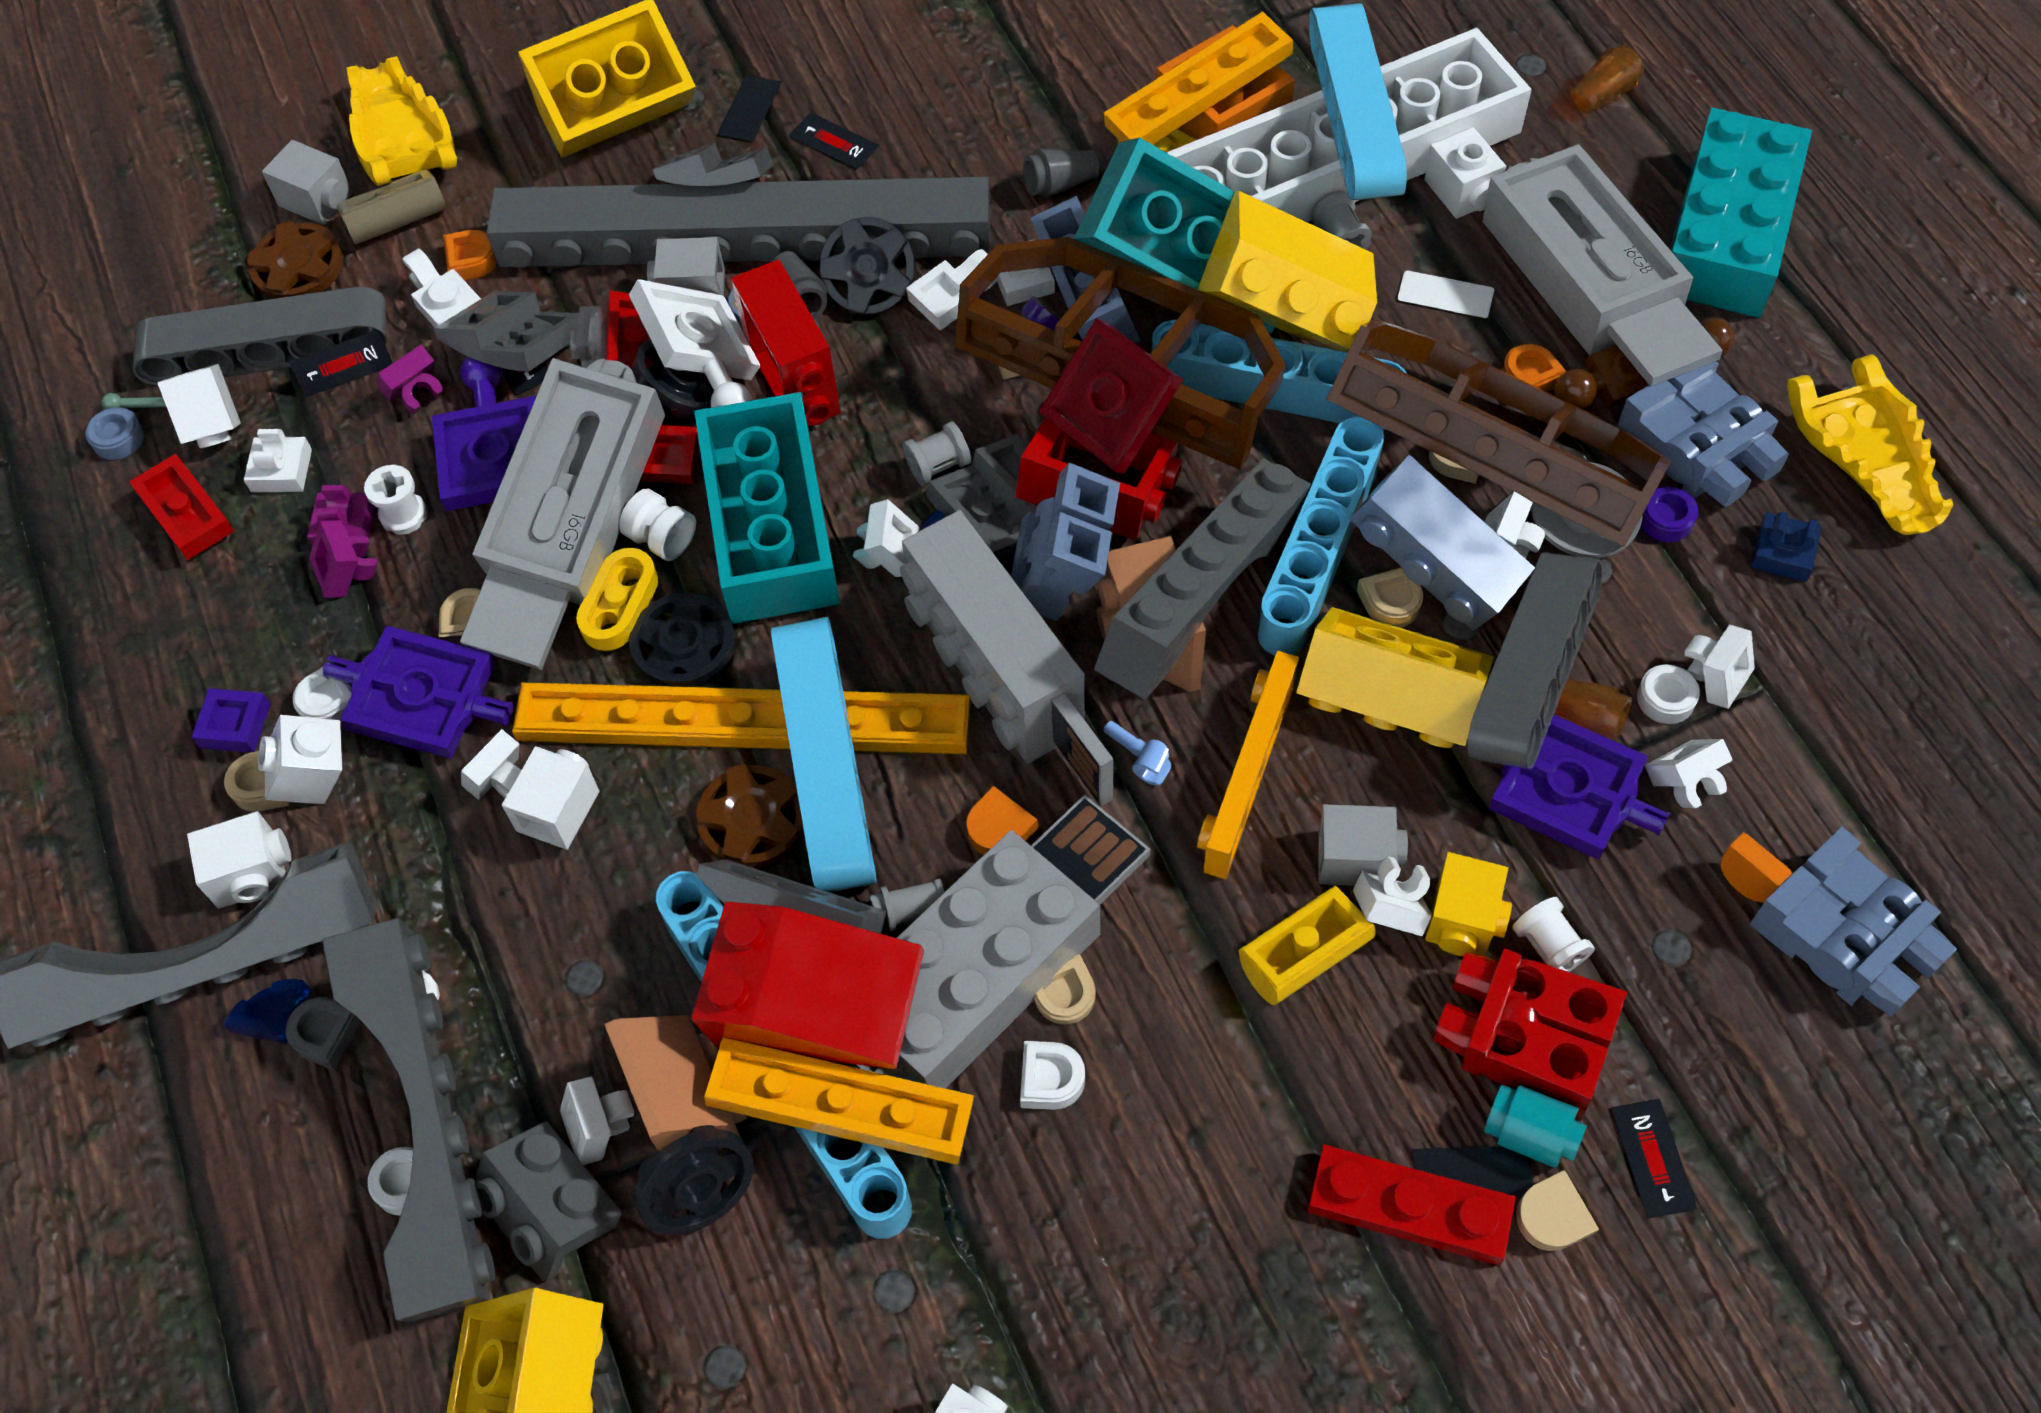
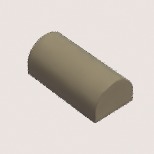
M425 169L342 201L336 206L355 245L447 209L435 178Z

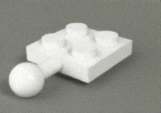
M638 279L629 296L664 367L677 371L687 370L705 373L714 390L711 397V408L752 401L753 397L750 391L744 385L733 382L731 378L751 381L761 365L723 295Z

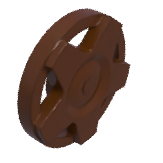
M292 220L276 225V230L261 239L255 248L249 251L247 257L248 270L253 283L263 295L270 299L323 292L337 279L344 262L342 248L335 235L327 227L313 223H294ZM332 249L331 261L327 265L322 260V257ZM260 272L269 273L267 283L261 280ZM304 280L310 282L306 285L293 288V286L297 282H301Z
M741 764L726 769L725 773L718 776L708 785L697 804L696 824L699 836L708 852L719 861L727 859L752 868L769 866L792 852L804 833L796 783L788 775L770 767ZM755 779L769 781L770 783L760 785ZM727 788V795L725 797L715 799ZM793 802L796 806L794 825L783 815V812ZM708 829L725 832L724 847H721L714 841ZM760 842L776 846L766 852L750 855L755 846Z

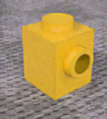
M1448 852L1439 876L1431 910L1432 917L1428 923L1424 941L1436 943L1442 950L1453 955L1464 956L1465 952L1485 956L1492 937L1504 938L1509 923L1512 903L1502 900L1509 867Z

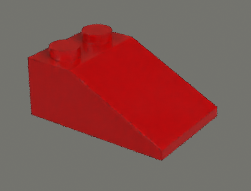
M725 901L691 1020L718 1049L720 1048L722 1038L725 1037L824 1061L896 1069L924 949L916 943L787 907Z

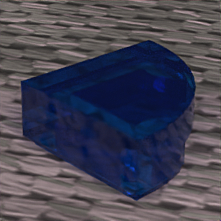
M284 979L273 982L271 984L272 987L260 991L247 1001L242 999L237 1003L223 1025L232 1033L287 1044V1021L295 1008L305 1002L310 987L304 980Z

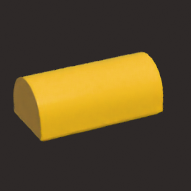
M1335 885L1239 950L1240 963L1250 983L1261 997L1271 1005H1277L1374 939L1375 925L1370 921H1366L1364 914Z

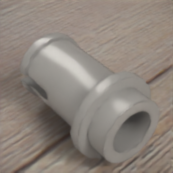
M940 879L888 892L885 886L880 887L879 894L870 895L869 901L870 906L886 910L882 930L888 929L889 934L896 933V926L913 923L944 894V889Z

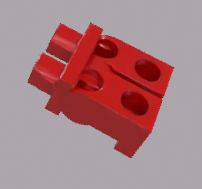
M1505 948L1499 961L1465 952L1452 990L1484 1001L1480 1015L1446 1003L1433 1041L1455 1053L1465 1056L1461 1066L1462 1070L1478 1076L1482 1073L1487 1078L1506 1086L1518 1087L1522 1085L1578 1107L1575 1119L1581 1121L1592 1100L1609 1049L1608 1047L1628 992L1541 962L1521 959V954Z

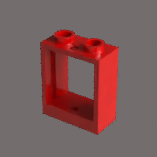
M780 259L732 277L731 281L743 333L761 365L759 370L773 396L801 392L808 427L822 424L829 418L841 414L830 347Z
M1045 418L1021 456L1015 498L1034 505H1038L1045 499L1055 498L1059 474L1068 464L1062 462V459L1070 446L1089 451ZM1150 432L1129 465L1145 473L1137 487L1119 482L1114 523L1108 531L1136 541L1147 521L1156 523L1166 497V492H1163L1164 489L1173 490L1181 474L1183 460L1176 458L1179 443Z

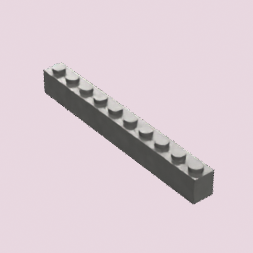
M989 177L739 182L718 186L651 184L494 188L487 236L499 267L647 264L648 261L655 260L657 239L705 237L718 238L723 262H771L778 254L786 251L794 252L801 260L820 261L823 247L835 229L855 218L874 217L891 223L903 233L912 247L915 259L934 257L967 258L980 249H983L987 254L990 252L991 207ZM864 227L871 238H877L887 232L876 227ZM843 237L835 245L831 256L843 253ZM902 250L897 258H906L904 250Z

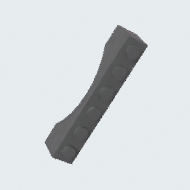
M1263 458L1116 613L1110 624L1094 670L1146 700L1172 670L1205 617L1235 578L1257 558L1265 557L1268 559L1287 538L1311 484L1294 475L1289 468L1280 464H1273Z
M352 841L293 860L279 883L252 911L226 929L195 943L159 952L116 954L83 950L53 941L0 959V1033L7 1048L9 1049L29 1041L33 1047L52 1043L65 1036L69 1032L70 1027L90 1020L95 1026L113 1022L126 1015L130 1011L131 1006L153 1000V1003L156 1005L174 1001L188 993L192 985L213 979L215 984L232 981L250 970V965L271 958L274 963L287 962L303 955L309 950V945L323 941V938L373 924L377 903Z
M399 918L323 938L334 1000L357 1016L381 1042L400 1076L410 1108L414 1146L410 1186L399 1223L383 1253L396 1321L414 1323L490 1300L487 1283L495 1281L494 1262L487 1243H478L474 1218L481 1217L482 1215L481 1200L475 1186V1181L472 1178L465 1180L460 1155L466 1154L469 1151L468 1138L461 1117L459 1115L452 1117L448 1092L455 1091L456 1082L448 1055L446 1053L440 1055L435 1031L443 1029V1019L435 994L433 992L427 994L422 971L430 969L431 963L425 939L421 933L414 934V931Z

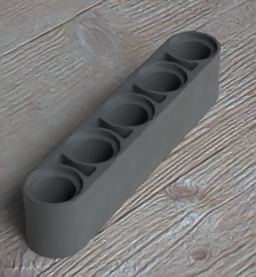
M351 287L146 318L141 320L135 328L134 375L147 384L158 386V382L164 379L219 364L223 377L291 367L289 361L377 329L386 345L385 298L380 292L372 288Z
M1542 553L1474 712L1468 734V755L1471 760L1524 769L1533 768L1599 598L1602 583V562L1600 559Z

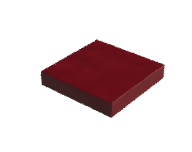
M1096 318L1040 408L1039 413L1113 471L1124 474L1184 379L1106 321Z

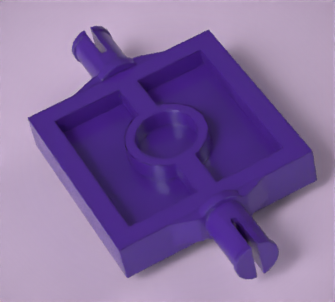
M386 625L376 648L361 663L339 658L335 655L328 656V663H324L323 676L325 678L352 684V696L340 718L344 729L349 732L452 759L466 727L473 719L478 717L506 726L509 723L508 717H512V702L483 696L485 685L495 666V661L490 652Z
M1555 714L1533 768L1524 769L1502 765L1501 781L1488 808L1598 860L1611 834L1620 828L1625 820L1659 836L1670 814L1636 799L1638 794V778L1649 756Z

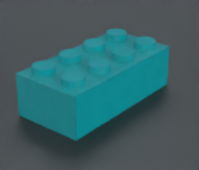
M1711 107L1696 150L1670 246V251L1693 276L1687 301L1757 318L1761 317L1778 277L1812 134L1811 129Z
M1140 137L1120 142L1074 239L1189 287L1198 289L1235 191ZM1263 322L1268 333L1272 334L1275 327Z
M801 392L694 411L720 585L732 624L839 605V593Z

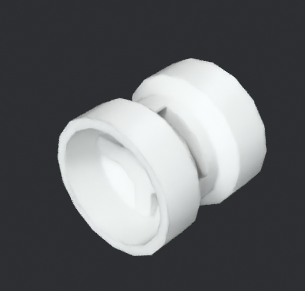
M648 488L635 493L628 501L620 517L619 529L621 534L637 544L648 543L649 550L665 561H672L679 557L692 541L696 530V519L694 515L679 506L669 507L664 497Z

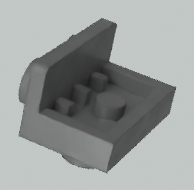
M547 1121L483 1152L474 1179L481 1200L482 1214L494 1219L511 1241L516 1257L524 1265L531 1266L543 1282L557 1276L565 1255L616 1228L622 1214L621 1210Z

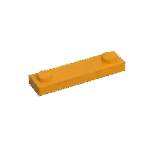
M1262 11L1104 112L1105 127L1120 142L1140 137L1154 144L1293 54V39Z
M1277 651L1270 671L1260 669L1257 674L1250 699L1251 702L1258 704L1219 813L1217 817L1207 814L1199 835L1197 848L1206 851L1203 873L1227 879L1295 686L1299 662L1298 656Z
M723 1037L704 1099L705 1106L958 1165L974 1095Z

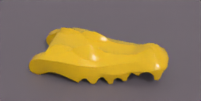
M397 56L387 58L385 63L380 62L379 66L374 69H365L363 66L359 68L357 65L346 67L351 89L350 102L352 114H349L353 145L363 169L377 186L391 183V178L416 173L424 169L429 170L438 167L442 168V170H448L457 167L453 137L443 110L438 107L433 96L426 97L420 83H416L412 76H406Z
M1869 354L1853 361L1852 374L1856 387L1820 398L1817 397L1814 382L1810 376L1801 375L1788 379V398L1800 431L1811 445L1843 469L1874 499L1893 530L1903 535L1925 533L1945 521L1953 507L1952 499L1944 500L1938 489V482L1932 477L1935 459L1931 458L1930 455L1931 440L1929 438L1922 439L1924 420L1917 418L1916 405L1902 395L1887 379L1875 355Z

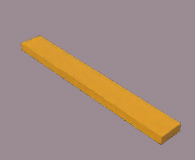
M522 682L512 733L517 741L790 749L781 691L779 689ZM843 691L854 751L967 754L971 708L970 695Z

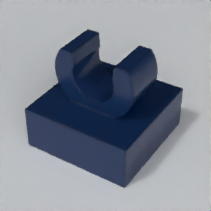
M1766 512L1759 527L1750 568L1807 582L1813 571L1822 526L1818 525V521L1812 519L1807 523L1788 518V513L1780 512L1777 515Z

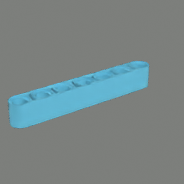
M679 871L669 875L661 882L656 893V903L671 937L702 983L708 963L705 959L711 952L723 905L717 896L696 876V873ZM688 902L700 903L699 907L692 913L687 915L676 914L683 904ZM795 1127L857 1225L867 1235L876 1239H888L898 1235L908 1225L912 1213L908 1189L902 1174L883 1147L862 1143L860 1151L853 1158L838 1160L831 1157L830 1154L833 1147L838 1142L845 1140V1138ZM888 1190L897 1195L895 1204L883 1213H872L864 1208L867 1198L876 1191Z

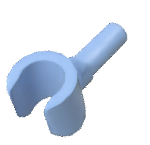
M1109 721L1104 727V733L1138 757L1132 768L1134 773L1148 784L1154 786L1161 785L1171 769L1166 745L1155 739L1145 743L1115 722Z

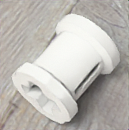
M386 465L374 470L365 482L364 492L370 503L379 508L378 518L383 528L397 535H403L416 531L420 527L421 523L427 518L428 509L422 497L414 494L415 482L410 472L398 465Z
M1552 897L1526 911L1514 923L1512 929L1518 937H1527L1547 965L1570 972L1584 962L1594 952L1595 947L1589 940L1580 939L1561 913L1564 907L1557 897Z

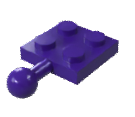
M468 356L462 362L461 377L465 385L473 390L475 407L432 415L439 494L445 511L494 502L536 399V396L496 403L494 389L502 380L503 369Z

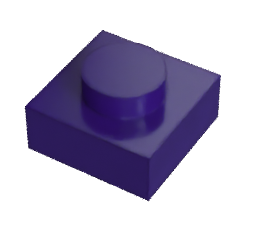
M209 688L191 738L202 749L255 752L271 703L264 693Z

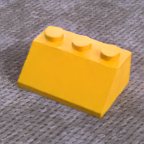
M644 0L523 49L518 54L539 114L561 158L691 104L696 88L654 0Z
M1235 191L1197 290L1258 314L1262 322L1316 346L1349 352L1360 326L1370 322L1377 304L1374 253L1241 191Z
M1331 607L1315 628L1296 693L1309 697L1308 703L1320 710L1339 713L1344 708L1363 714V720L1377 728L1396 730L1397 726L1420 732L1419 738L1434 746L1451 748L1454 743L1465 746L1470 724L1483 693L1494 656Z
M531 1288L465 1306L446 1413H592L593 1400L590 1394L595 1360L601 1351L603 1343V1331L600 1326L604 1304L539 1288Z

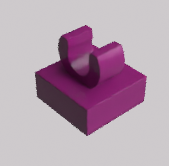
M419 345L378 373L377 387L386 399L391 402L401 395L404 407L413 414L419 412L421 407L412 395V391L415 388H427L435 399L439 398L442 394L440 382L431 375L434 360L422 345Z
M322 485V493H317L307 535L312 546L320 521L342 520L349 537L361 535L369 539L376 506L370 503L366 494L349 493L345 485Z
M342 520L320 521L309 556L324 598L346 597L352 579L363 581L373 578L378 565L376 558H359L365 557L370 543L369 539L361 535L349 537Z

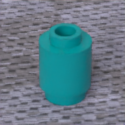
M1502 1084L1492 1106L1484 1132L1499 1138L1497 1145L1557 1169L1561 1157L1574 1162L1587 1125L1575 1121L1578 1107L1519 1085L1517 1090Z

